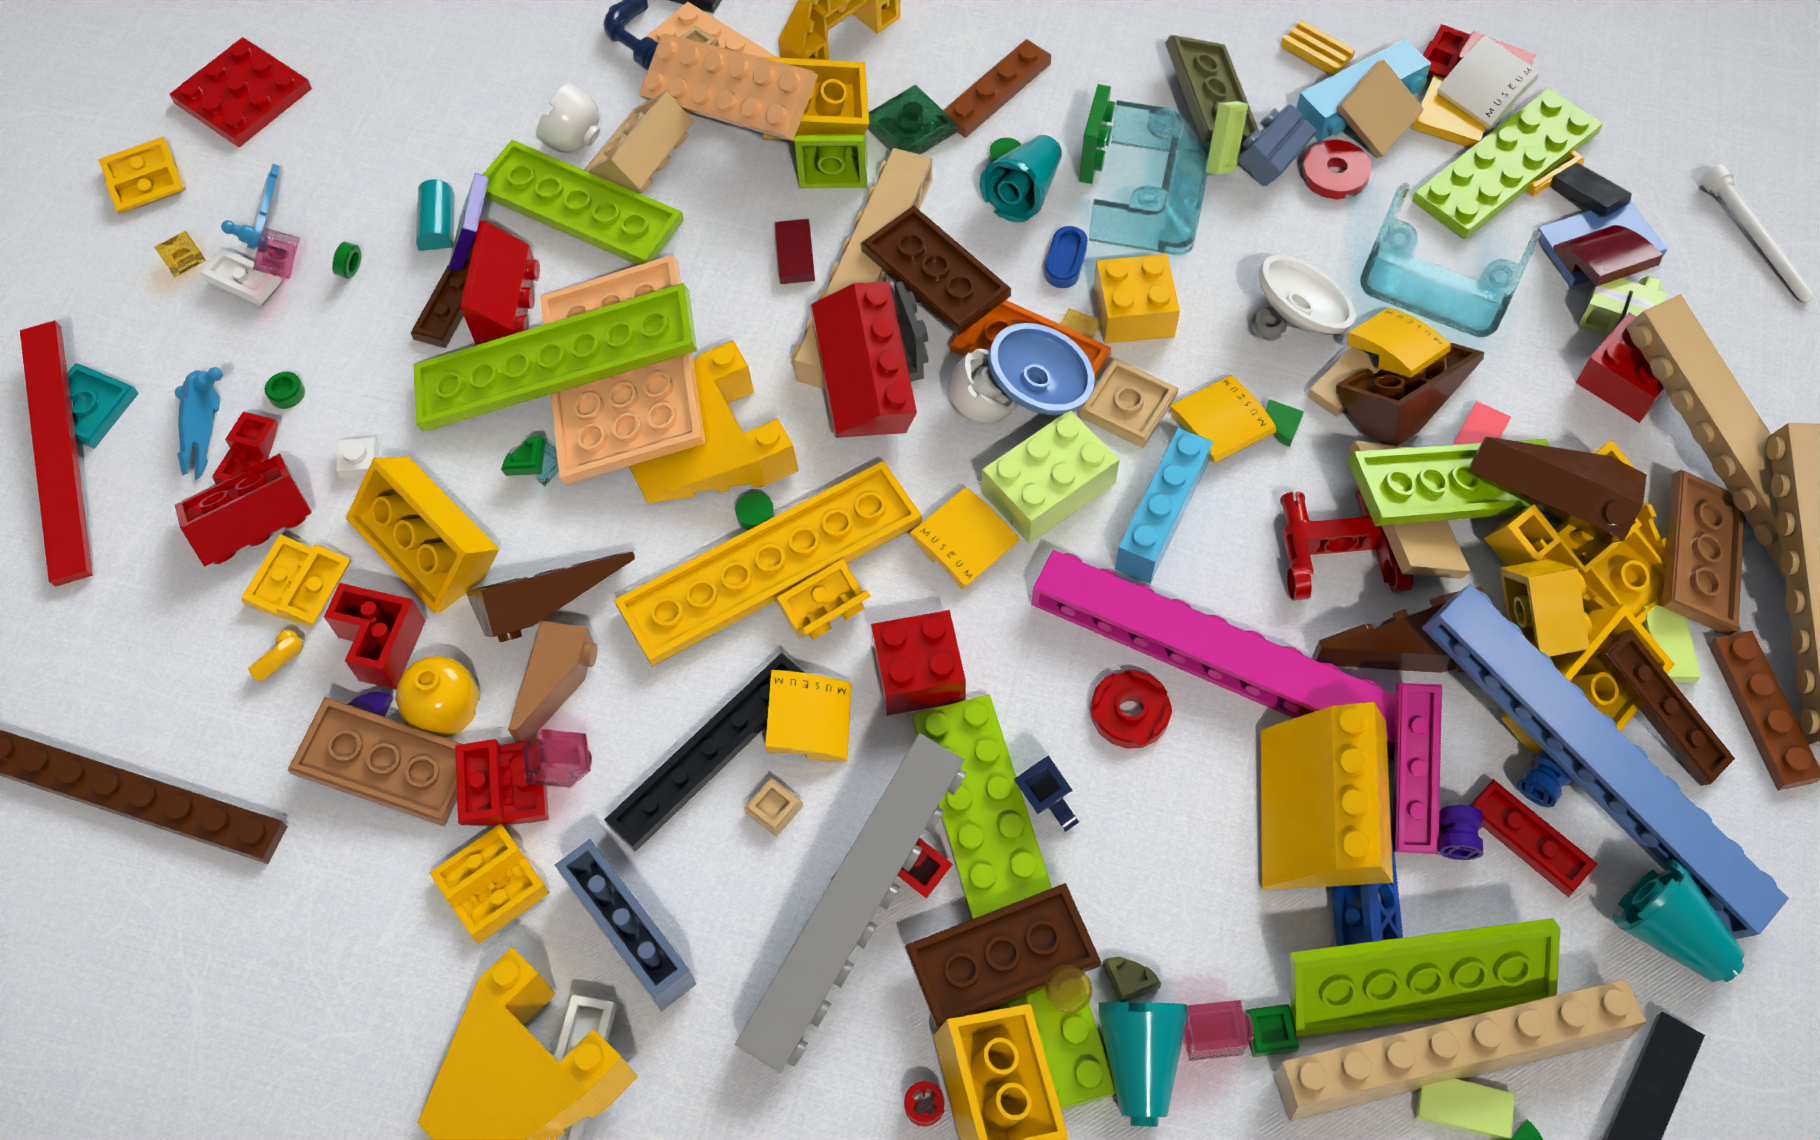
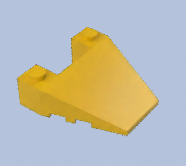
M798 0L778 38L780 58L830 60L827 32L829 29L852 14L878 34L901 18L900 0Z
M734 340L704 352L694 360L706 443L629 466L647 504L695 497V492L716 489L717 493L729 492L730 487L752 484V488L762 487L799 471L794 446L778 418L743 433L728 406V403L754 393L749 367Z
M1613 440L1589 452L1611 456L1634 468ZM1643 501V506L1625 540L1607 544L1566 522H1563L1554 529L1535 504L1510 516L1484 537L1507 567L1549 559L1578 568V572L1582 574L1586 585V594L1582 596L1583 607L1589 610L1625 604L1642 624L1646 620V614L1654 606H1662L1667 539L1660 538L1652 519L1656 517V513L1652 504L1646 505L1645 501Z
M511 947L478 979L417 1123L432 1140H546L548 1138L555 1140L566 1133L565 1129L587 1116L592 1119L604 1112L638 1076L594 1028L560 1062L547 1051L524 1025L556 993L540 974Z

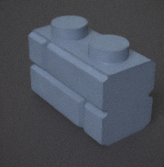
M1288 104L1280 112L1274 108L1260 122L1264 128L1260 132L1258 129H1255L1242 142L1246 149L1239 155L1238 161L1248 171L1253 172L1252 176L1262 186H1267L1278 178L1316 135L1317 130L1307 119H1302L1303 115L1293 105Z

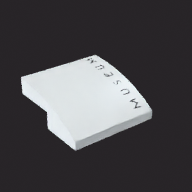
M1485 35L1454 67L1438 87L1436 93L1490 130L1512 109L1514 101L1537 80L1539 71Z

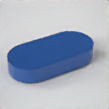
M1074 226L1062 227L1053 236L1045 264V278L1054 287L1068 288L1079 280L1088 244L1087 235L1080 228Z

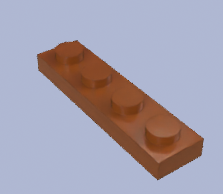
M1026 39L941 112V122L966 138L1051 64L1052 54Z
M1753 631L1714 638L1709 647L1777 790L1817 783L1820 780V767Z

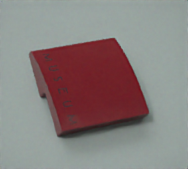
M1613 225L1556 244L1553 247V252L1572 273L1582 270L1595 286L1658 266L1663 257V254L1646 238L1620 225Z

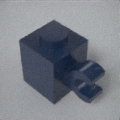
M1049 755L1014 778V781L1037 814L1049 807L1065 832L1079 823V820L1063 799L1073 789Z

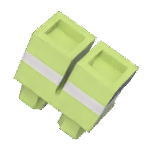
M1649 276L1641 278L1638 284L1625 280L1626 277L1594 286L1578 326L1609 335L1620 317L1621 322L1629 312L1638 316L1644 310L1664 302L1667 293L1661 291V280Z

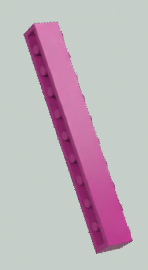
M1052 550L1033 586V606L1292 718H1297L1330 706L1375 702L1386 720L1388 759L1394 761L1396 694L1380 688L1377 683L1369 679H1358L1348 675L1331 663H1320L1308 658L1293 647H1282L1270 642L1258 632L1244 631L1232 626L1220 616L1206 615L1192 609L1189 604L1182 600H1171L1159 595L1144 584H1133L1121 579L1111 570L1098 569L1083 563L1080 558L1073 554H1062Z

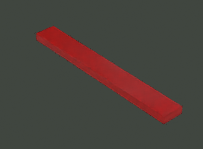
M54 320L20 330L48 581L56 587L93 576L62 327Z

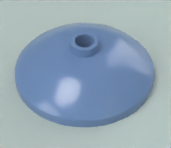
M1033 323L1011 325L999 332L990 346L988 363L994 380L1011 400L1030 411L1047 415H1063L1069 411L1074 412L1087 402L1093 392L1095 377L1088 357L1074 341L1055 329Z

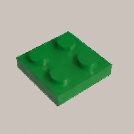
M1097 85L1083 137L1079 182L1093 184L1095 172H1102L1106 151H1103L1102 148L1109 146L1113 127L1107 125V122H1112L1115 102L1110 101L1111 86Z

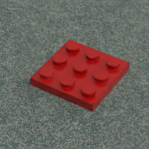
M242 37L169 95L174 104L239 148L308 93L312 87L308 79Z

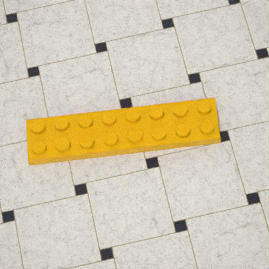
M883 460L614 599V602L651 667L775 602V598L842 558L847 564L922 523V514Z

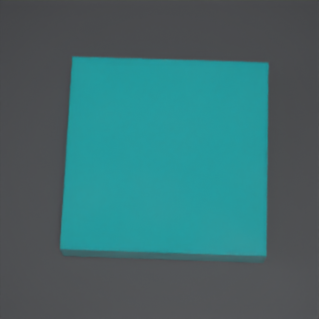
M75 363L67 372L75 437L77 442L95 449L139 393L129 384Z

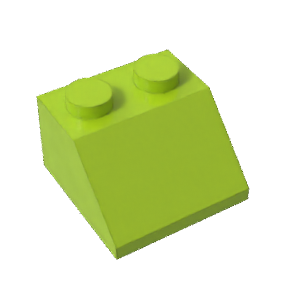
M798 134L795 136L794 142L800 188H867V134Z

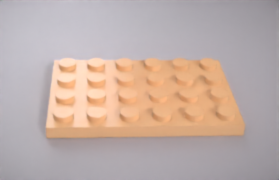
M669 255L541 295L543 325L681 284L679 262L674 255ZM692 353L550 394L559 478L565 485L706 443Z

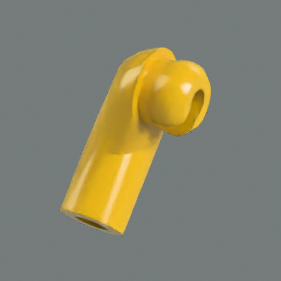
M293 630L280 632L275 640L277 645L248 667L249 673L255 680L263 682L301 653L303 643L296 632Z

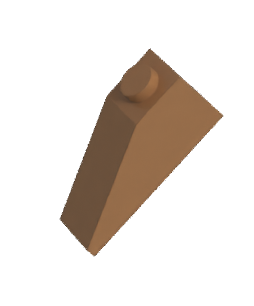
M541 621L508 727L515 743L531 740L582 684L588 667L594 666L598 648L597 644L593 642L587 627Z

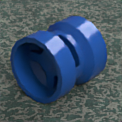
M1540 749L1532 760L1533 768L1526 770L1517 782V787L1531 802L1549 808L1557 803L1562 795L1561 787L1569 785L1572 778L1543 749Z

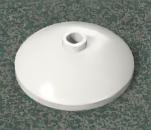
M1286 255L1269 256L1260 266L1259 280L1261 288L1275 311L1289 324L1303 330L1330 335L1343 333L1354 323L1356 313L1347 294L1335 281L1316 267Z

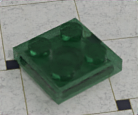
M916 84L868 112L869 126L867 129L891 152L893 148L921 155L957 133V123Z

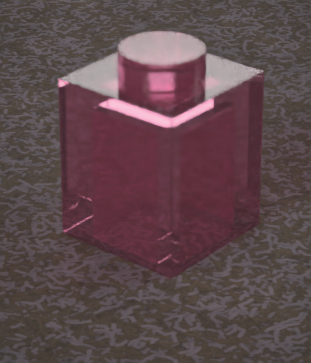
M264 227L260 236L253 270L290 279L300 237Z
M541 729L522 746L526 784L571 788L591 771L592 755L588 750L585 733Z
M1241 1000L1187 1005L1188 1017L1185 1037L1190 1061L1241 1056L1249 1046L1248 1041H1253L1254 1032L1251 1016L1249 1013L1243 1014Z

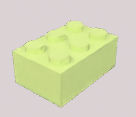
M1069 411L983 468L981 493L1010 524L1011 520L1013 521L1012 526L1030 544L1116 484L1120 459L1072 411Z

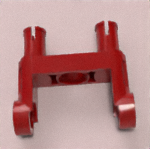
M1359 489L1355 492V495L1358 499L1362 517L1310 521L1305 504V495L1302 492L1296 491V501H1294L1293 492L1286 493L1280 498L1286 521L1282 535L1289 562L1287 586L1291 600H1306L1311 597L1312 584L1310 574H1314L1310 555L1376 550L1384 583L1389 584L1391 591L1401 592L1412 589L1413 575L1402 574L1382 526L1374 525Z

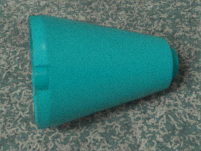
M1039 135L991 161L980 175V191L986 203L990 201L997 208L994 212L999 217L1011 222H1025L1041 210L1062 158V150L1059 143L1050 136Z
M1668 860L1663 864L1669 869L1660 875L1653 869L1650 870L1622 897L1618 904L1624 909L1621 917L1613 913L1612 919L1623 931L1711 982H1718L1720 980L1724 982L1731 981L1743 970V949L1687 870L1678 861Z
M1099 1002L1098 1016L1121 1116H1130L1131 1126H1158V1117L1168 1116L1188 1017L1187 1004Z

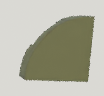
M1112 957L1103 960L1102 965L1119 1002H1127L1161 987L1159 978L1148 967H1144L1124 957Z

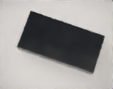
M1579 163L1554 175L1551 184L1553 188L1603 217L1629 204L1632 195L1631 192Z

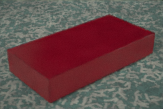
M809 219L775 222L780 283L815 281Z

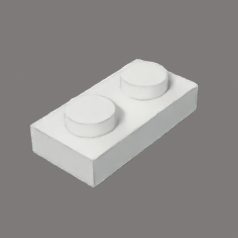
M221 248L200 272L205 281L259 306L266 301L282 282L277 272L224 248Z

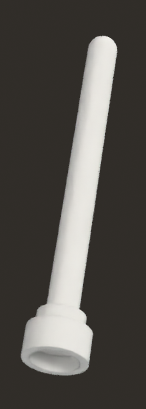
M1720 164L1707 171L1700 180L1707 192L1722 197L1797 298L1802 302L1810 301L1813 298V291L1733 188L1735 184L1733 181L1734 175L1725 164Z

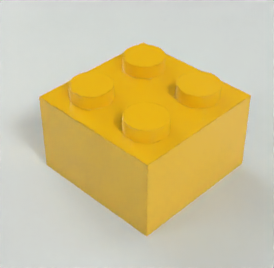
M1168 254L1096 260L1093 288L1104 344L1175 337L1180 308Z
M1549 559L1500 568L1508 621L1515 623L1523 632V636L1535 648L1549 657L1590 649L1588 636L1592 634V624L1588 614L1584 612L1582 596L1586 594V585L1582 574L1578 572V568Z

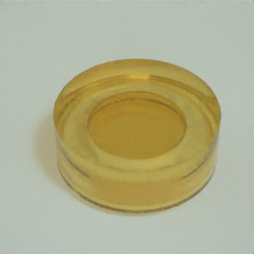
M1062 965L1055 968L1047 977L1045 993L1055 1008L1065 1013H1074L1083 1009L1090 1001L1092 984L1089 977L1078 967Z

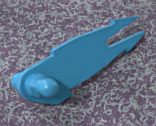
M272 164L271 171L268 173L253 226L251 227L246 224L238 226L232 221L226 220L221 224V229L226 234L236 235L239 241L247 243V247L255 250L257 247L265 250L269 248L275 250L278 254H284L288 250V245L284 241L272 239L269 233L262 231L279 171V166Z
M212 367L208 372L197 370L189 373L183 382V386H178L174 391L175 396L180 399L178 417L180 452L177 453L182 476L188 473L193 445L195 449V480L201 477L208 460L205 459L212 432L213 413L219 410V396L213 386L214 381H220L223 377V372L218 367Z

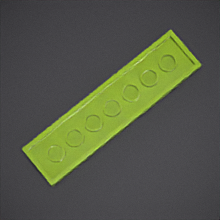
M684 283L413 364L416 425L425 432L696 352L697 344L689 290Z

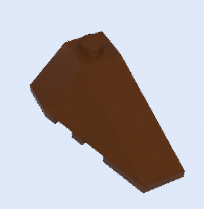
M1450 343V352L1411 378L1386 370L1373 374L1372 370L1365 369L1337 384L1336 393L1366 436L1378 439L1383 444L1398 446L1417 434L1484 359V352Z
M1487 436L1484 437L1466 471L1531 505L1535 504L1538 509L1607 544L1624 541L1643 506L1647 474L1611 456Z
M633 551L623 552L577 563L569 568L564 567L540 572L530 578H515L467 590L466 593L484 635L487 637L497 636L499 642L509 641L522 637L521 629L532 627L633 561L635 556Z
M1482 586L1475 587L1477 590L1485 593ZM1457 592L1430 599L1431 608L1412 615H1408L1406 609L1392 613L1393 617L1384 621L1379 627L1373 628V625L1365 623L1318 641L1312 659L1320 663L1327 662L1341 667L1437 673L1456 669L1459 673L1465 672L1421 628Z

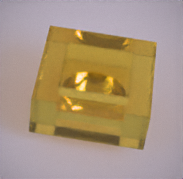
M186 230L154 247L174 277L206 261Z

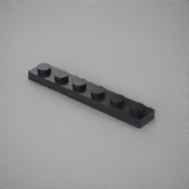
M783 653L779 654L604 819L607 826L634 852L767 726L771 670L805 673Z

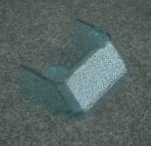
M1117 100L1111 143L1169 152L1162 187L1141 186L1135 189L1131 194L1129 204L1094 199L1089 241L1172 255H1184L1192 250L1195 243L1208 175L1206 167L1210 150L1177 111L1165 107Z
M1403 183L1395 192L1361 274L1360 283L1362 289L1371 297L1470 335L1486 337L1493 334L1502 321L1541 232L1534 230L1519 264L1506 259L1494 260L1485 267L1480 280L1412 255L1418 241L1417 232L1411 224L1397 219L1411 186Z

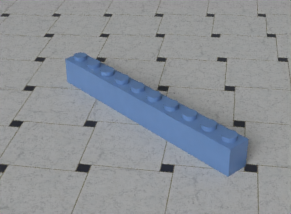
M1469 584L1453 595L1421 627L1664 871L1669 869L1663 864L1668 860L1678 861L1687 870L1735 939L1761 934L1789 899L1777 887L1775 880L1769 874L1761 871L1744 854V850L1738 843L1723 834L1712 823L1711 817L1704 810L1696 807L1680 791L1678 784L1670 777L1664 775L1648 759L1643 749L1629 741L1617 729L1615 722L1608 715L1601 713L1585 697L1583 690L1578 685L1570 682L1554 666L1549 656L1535 648L1523 636L1521 629L1515 623L1508 621L1492 605L1490 598L1485 593Z

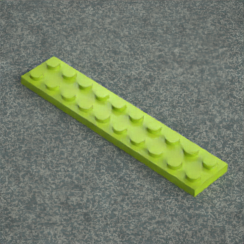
M990 694L912 714V721L917 736L921 733L965 759L960 769L967 772L966 776L954 795L946 791L938 807L945 810L941 819L971 919L1051 889L1052 886L1021 789L1014 781L1016 774ZM1080 975L997 1007L1000 1010L1031 1004L1061 1111L1116 1095L1110 1066Z

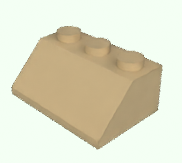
M665 91L635 107L584 170L640 194L653 182V179L650 177L655 170L659 171L670 161L671 156L669 152L673 147H679L688 138L689 134L686 131L694 120Z

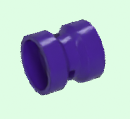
M1452 805L1441 808L1439 811V825L1444 831L1443 836L1439 839V853L1446 858L1455 860L1480 858L1483 855V839L1479 837L1478 831L1483 827L1482 811L1466 805Z

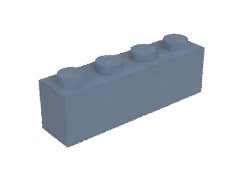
M591 839L555 864L565 883L661 1012L697 985L690 969Z

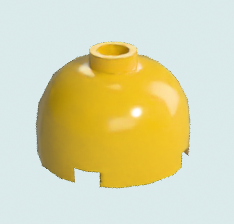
M434 656L418 660L405 670L397 684L395 699L401 717L407 725L446 738L460 732L472 722L476 715L475 708L478 704V699L480 701L481 693L472 673L458 660L446 656Z

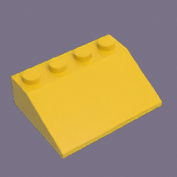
M1375 702L1330 706L1261 729L1262 888L1264 890L1393 883L1386 720Z

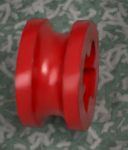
M921 1081L913 1084L905 1094L904 1107L910 1121L917 1126L928 1127L941 1119L944 1113L945 1100L943 1092L937 1085L932 1082ZM922 1093L923 1098H925L926 1093L933 1095L932 1105L935 1111L927 1115L926 1110H924L923 1115H919L915 1112L917 1104L914 1097Z

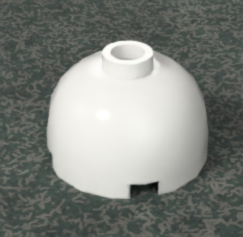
M567 83L559 89L549 102L553 106L549 116L542 114L536 129V138L558 152L570 153L580 150L585 144L591 146L597 139L600 129L596 127L599 121V112L592 97L579 86Z
M980 348L972 353L969 352L951 372L948 389L957 412L973 422L984 425L1000 422L1020 405L1011 400L998 386L989 368V351Z

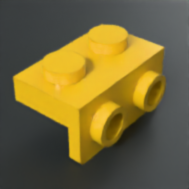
M842 558L775 598V601L797 638H802L808 634L811 640H814L832 629L829 621L842 614L843 618L847 620L864 610L865 607L862 601L871 596L867 590L862 591L845 560Z

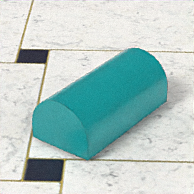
M426 180L418 187L416 244L419 251L453 248L455 194L452 187L442 180Z

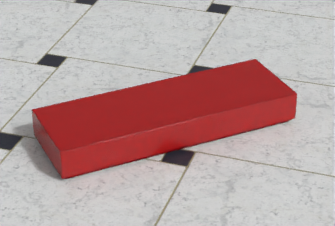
M1494 779L1469 805L1482 811L1484 829L1567 897L1578 888L1598 864Z

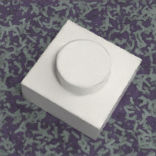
M370 437L338 440L336 473L340 479L365 477L373 458H379V443L377 439Z

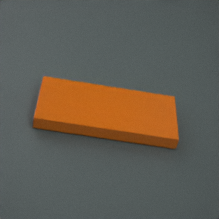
M1007 300L959 336L956 334L950 342V351L965 357L969 352L972 353L976 349L982 348L989 351L995 337L1003 329L1015 324L1033 323L1055 329L1074 341L1088 357L1095 379L1111 355V347Z

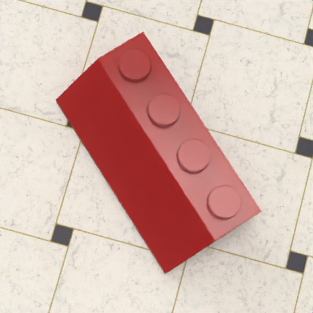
M890 282L853 283L812 303L810 310L835 438L907 433L917 414Z

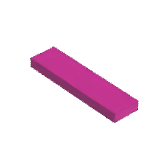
M1396 683L1392 832L1394 852L1438 854L1442 716L1441 684Z

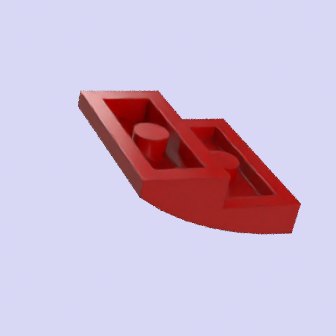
M496 739L455 745L458 823L460 825L494 826L500 823L502 825L549 820L545 752L541 739L500 745Z

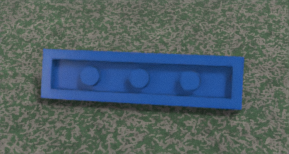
M1392 823L1393 883L1331 886L1336 946L1382 941V932L1387 940L1403 938ZM1378 890L1383 897L1384 907L1379 901Z

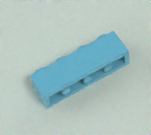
M1404 39L1300 92L1296 109L1303 115L1302 119H1307L1317 130L1314 137L1321 141L1331 135H1338L1346 127L1350 126L1335 107L1377 61L1384 59L1413 95L1425 86L1431 63Z
M1177 428L1119 545L1115 570L1151 584L1208 465L1213 441Z

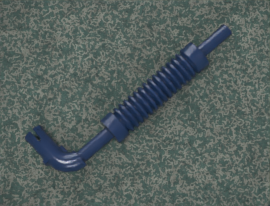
M623 0L618 4L610 6L603 21L606 35L612 41H619L633 50L634 61L648 70L658 42L651 37L639 40L624 28V25L632 20V18L648 9L647 0Z

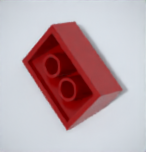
M479 221L460 306L476 345L529 329L527 313L528 309H532L534 306L533 283L538 281L540 275L539 261L533 258L529 244L487 221Z
M281 454L273 456L174 505L180 529L204 567L211 563L221 564L235 555V551L247 545L257 546L270 538L271 533L283 527L286 529L296 527L305 521L307 515L312 513Z

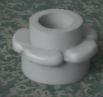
M1273 307L1260 309L1251 321L1253 333L1258 338L1268 341L1279 339L1282 335L1281 333H1284L1287 329L1285 319Z

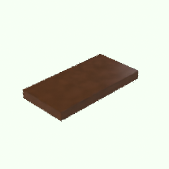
M914 205L861 243L863 253L896 282L902 281L908 292L912 291L914 297L958 336L1011 296L1012 288Z
M1066 883L905 945L906 954L937 1030L947 1019L990 1011L1101 966L1099 955Z

